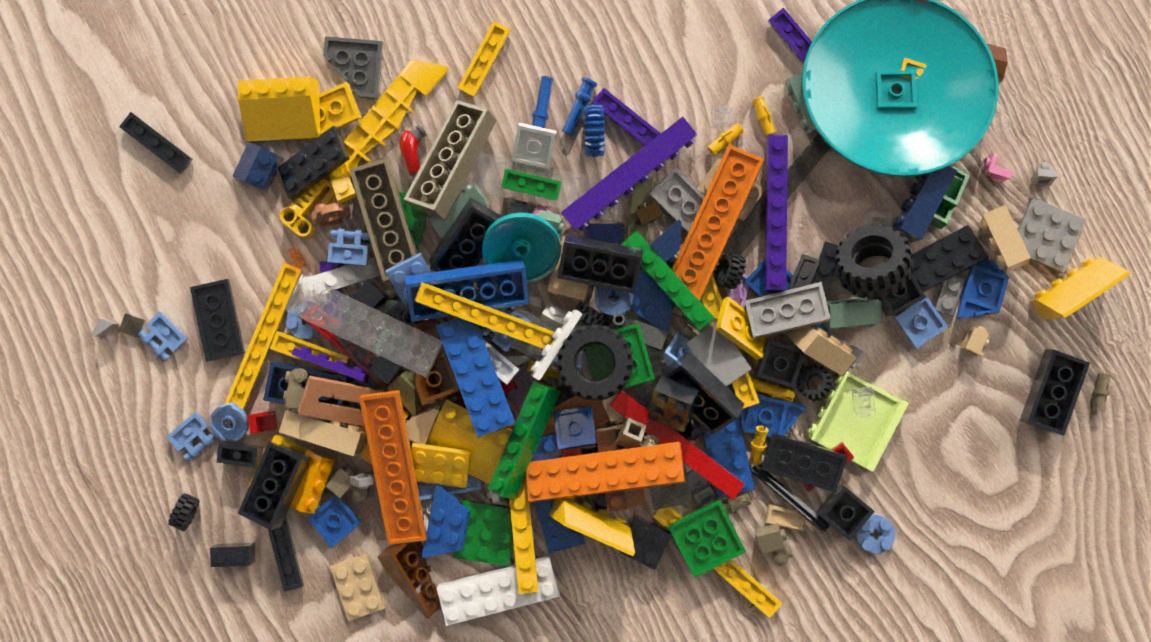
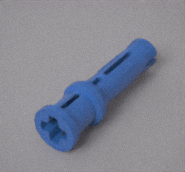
M541 76L536 110L532 113V126L545 128L546 120L549 118L547 108L553 82L552 77Z
M585 77L581 79L582 84L579 91L575 93L576 100L562 129V132L573 136L586 103L591 101L590 96L593 89L598 85L595 81Z

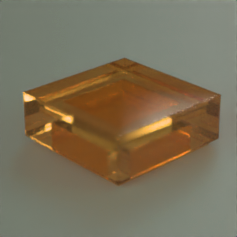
M293 247L288 250L296 268L306 266L300 249Z

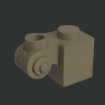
M299 368L286 372L285 382L289 384L283 396V402L286 403L285 407L299 408L305 390L301 382L306 381L308 378L306 370Z
M628 418L621 426L615 444L629 449L657 445L658 439L653 435L645 436L646 425Z
M341 467L326 485L339 498H342L348 490L354 491L353 498L356 501H363L369 495V488L358 489V487L350 484V476L356 475V472L350 467Z
M779 523L756 529L762 554L773 551L774 563L777 566L786 565L789 558L793 557L791 547H786L785 541L787 536L785 530L780 529Z

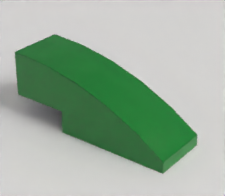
M954 166L952 168L956 169L957 172L930 223L940 230L948 224L970 176Z

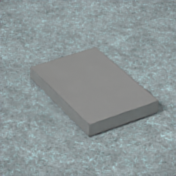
M676 167L648 194L652 199H656L657 204L675 222L678 220L682 222L681 228L687 234L705 197Z
M716 322L686 344L695 357L724 385L728 386L750 371L751 367L734 343L715 330Z

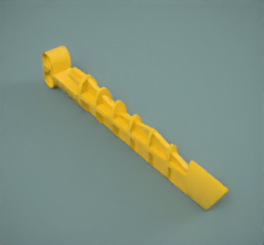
M410 60L345 138L344 144L350 157L347 161L349 169L358 167L362 158L368 163L372 162L365 154L378 144H381L383 147L386 146L382 141L400 129L407 111L414 112L410 105L417 92L419 91L427 97L447 73L448 67ZM329 175L301 194L299 198L297 197L295 203L292 202L289 207L284 208L280 212V220L304 239L312 238L316 232L315 226L306 219L318 203L329 205L337 201ZM294 213V219L287 222V216ZM304 225H308V226H309L308 232L305 233V234H302V232H301L302 227H303Z

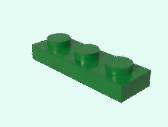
M505 168L501 188L558 201L562 182Z

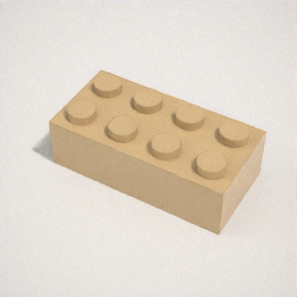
M298 408L285 411L279 433L351 456L361 452L366 437V431L362 430L363 426L346 425L343 422L299 415L297 412Z

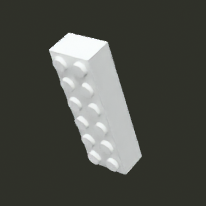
M548 555L536 559L539 592L519 594L516 564L440 583L437 591L446 626L560 597L551 556Z

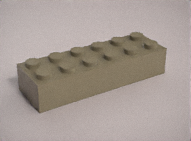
M456 100L404 197V200L414 210L445 220L497 121L488 109Z
M385 158L351 168L349 171L383 282H390L385 270L417 255L418 252L391 163Z

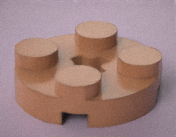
M336 201L334 204L316 205L314 207L315 211L311 214L314 225L320 223L321 226H332L341 223L342 218L345 216L347 219L350 218L351 211L345 202L340 204Z

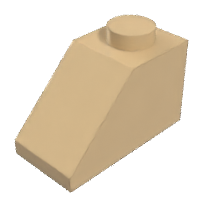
M436 405L414 416L412 415L410 420H405L409 440L419 444H426L441 406Z

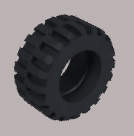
M880 224L878 226L867 225L865 228L859 227L855 232L851 231L847 234V238H843L839 243L840 246L836 249L835 263L842 286L853 295L858 294L860 298H886L888 294L893 295L898 292L897 289H902L912 276L911 273L914 266L911 246L908 239L904 237V234L898 230L895 231L893 227L888 226L886 228L885 225ZM872 256L889 258L886 263L878 267L866 268L859 265L863 260Z
M584 326L573 331L563 341V345L558 352L557 366L559 377H561L563 384L571 393L585 400L598 401L616 395L627 384L632 373L633 357L628 343L618 332L606 326ZM588 345H603L613 355V370L602 381H589L578 371L577 357L580 351Z

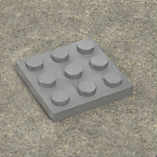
M1030 198L1017 230L1031 257L1030 260L1064 273L1086 220L1036 198Z

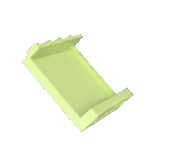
M846 371L843 376L839 374L836 376L834 381L836 385L833 390L831 389L832 393L827 394L825 406H821L819 409L816 423L810 426L808 438L830 450L842 441L855 457L851 461L870 471H874L909 403L886 393Z

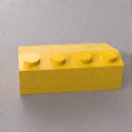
M311 76L238 81V103L247 142L314 139L320 136L319 81Z
M1090 257L1082 262L1083 266L1077 269L1075 267L1066 273L1067 276L1062 280L1058 278L1051 282V287L1047 290L1042 289L1034 294L1035 298L1030 300V302L1043 320L1066 318L1129 276L1130 272L1101 257Z
M446 399L425 445L471 451L468 474L490 484L512 430L504 428L478 438L467 408L450 399Z
M575 497L555 499L549 513L550 517L570 529L634 556L635 550L631 527L625 524L626 520L617 516L614 519L608 517L609 513L602 509L595 511L591 509L593 506L584 501L581 504L575 502Z

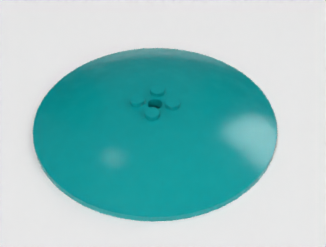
M858 0L834 14L814 37L804 62L802 74L805 106L810 120L823 140L836 153L852 164L887 176L910 177L930 174L962 159L978 144L988 130L995 114L999 94L998 74L994 58L977 29L960 13L939 1L925 0L928 2L924 3L917 0ZM904 58L927 65L926 68L907 63L905 71H900ZM918 69H923L921 76L916 74ZM901 76H911V79L904 78ZM891 87H899L901 89V93H893Z

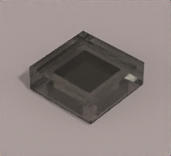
M125 313L119 332L139 338L138 333L142 330L145 320Z

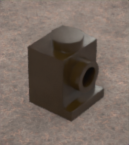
M655 198L650 201V205L646 202L638 206V210L631 214L636 224L639 223L642 227L663 216Z

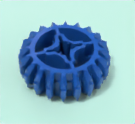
M601 105L586 106L584 108L585 154L592 157L603 156L605 153L604 109Z

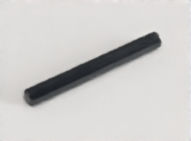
M754 465L751 468V473L821 533L828 530L829 524L769 472L761 470L760 465Z

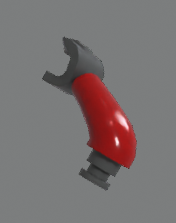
M420 125L415 126L416 129L411 131L405 130L399 140L404 163L409 176L413 177L409 183V188L421 168L417 152L420 146L419 142L422 140L421 137L427 136L425 130Z

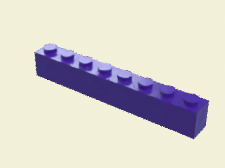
M681 117L561 211V215L575 232L577 230L582 232L590 225L588 222L591 219L595 218L597 220L605 213L603 211L608 206L612 208L619 203V197L623 194L628 196L635 190L633 186L639 182L643 184L650 178L649 174L654 170L658 172L665 166V161L669 158L674 160L681 154L679 150L684 146L689 148L696 142L694 139L697 133L686 119Z
M768 135L766 140L764 292L786 291L788 135Z

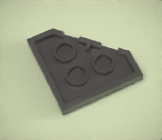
M325 36L323 56L340 76L349 83L351 89L359 98L378 99L383 42Z

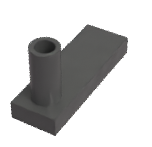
M616 314L612 317L609 328L615 330L639 323L645 345L662 351L668 336L667 331L628 318L622 314Z

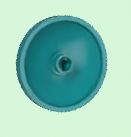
M513 213L499 218L487 229L483 239L482 253L486 265L522 260L526 270L527 283L543 279L556 268L561 256V241L556 229L542 217L530 213Z

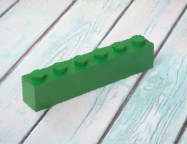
M637 231L622 243L624 246L643 249L640 267L699 333L715 321L714 316Z
M533 381L488 487L490 491L503 498H516L526 474V469L533 458L559 397L560 390L546 383Z

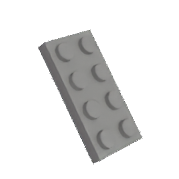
M822 282L745 301L754 339L831 321Z

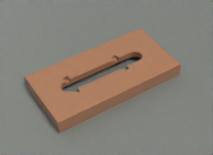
M309 376L297 412L303 416L365 426L361 409L319 402L318 399L324 396L360 403L359 397L361 395L384 391Z

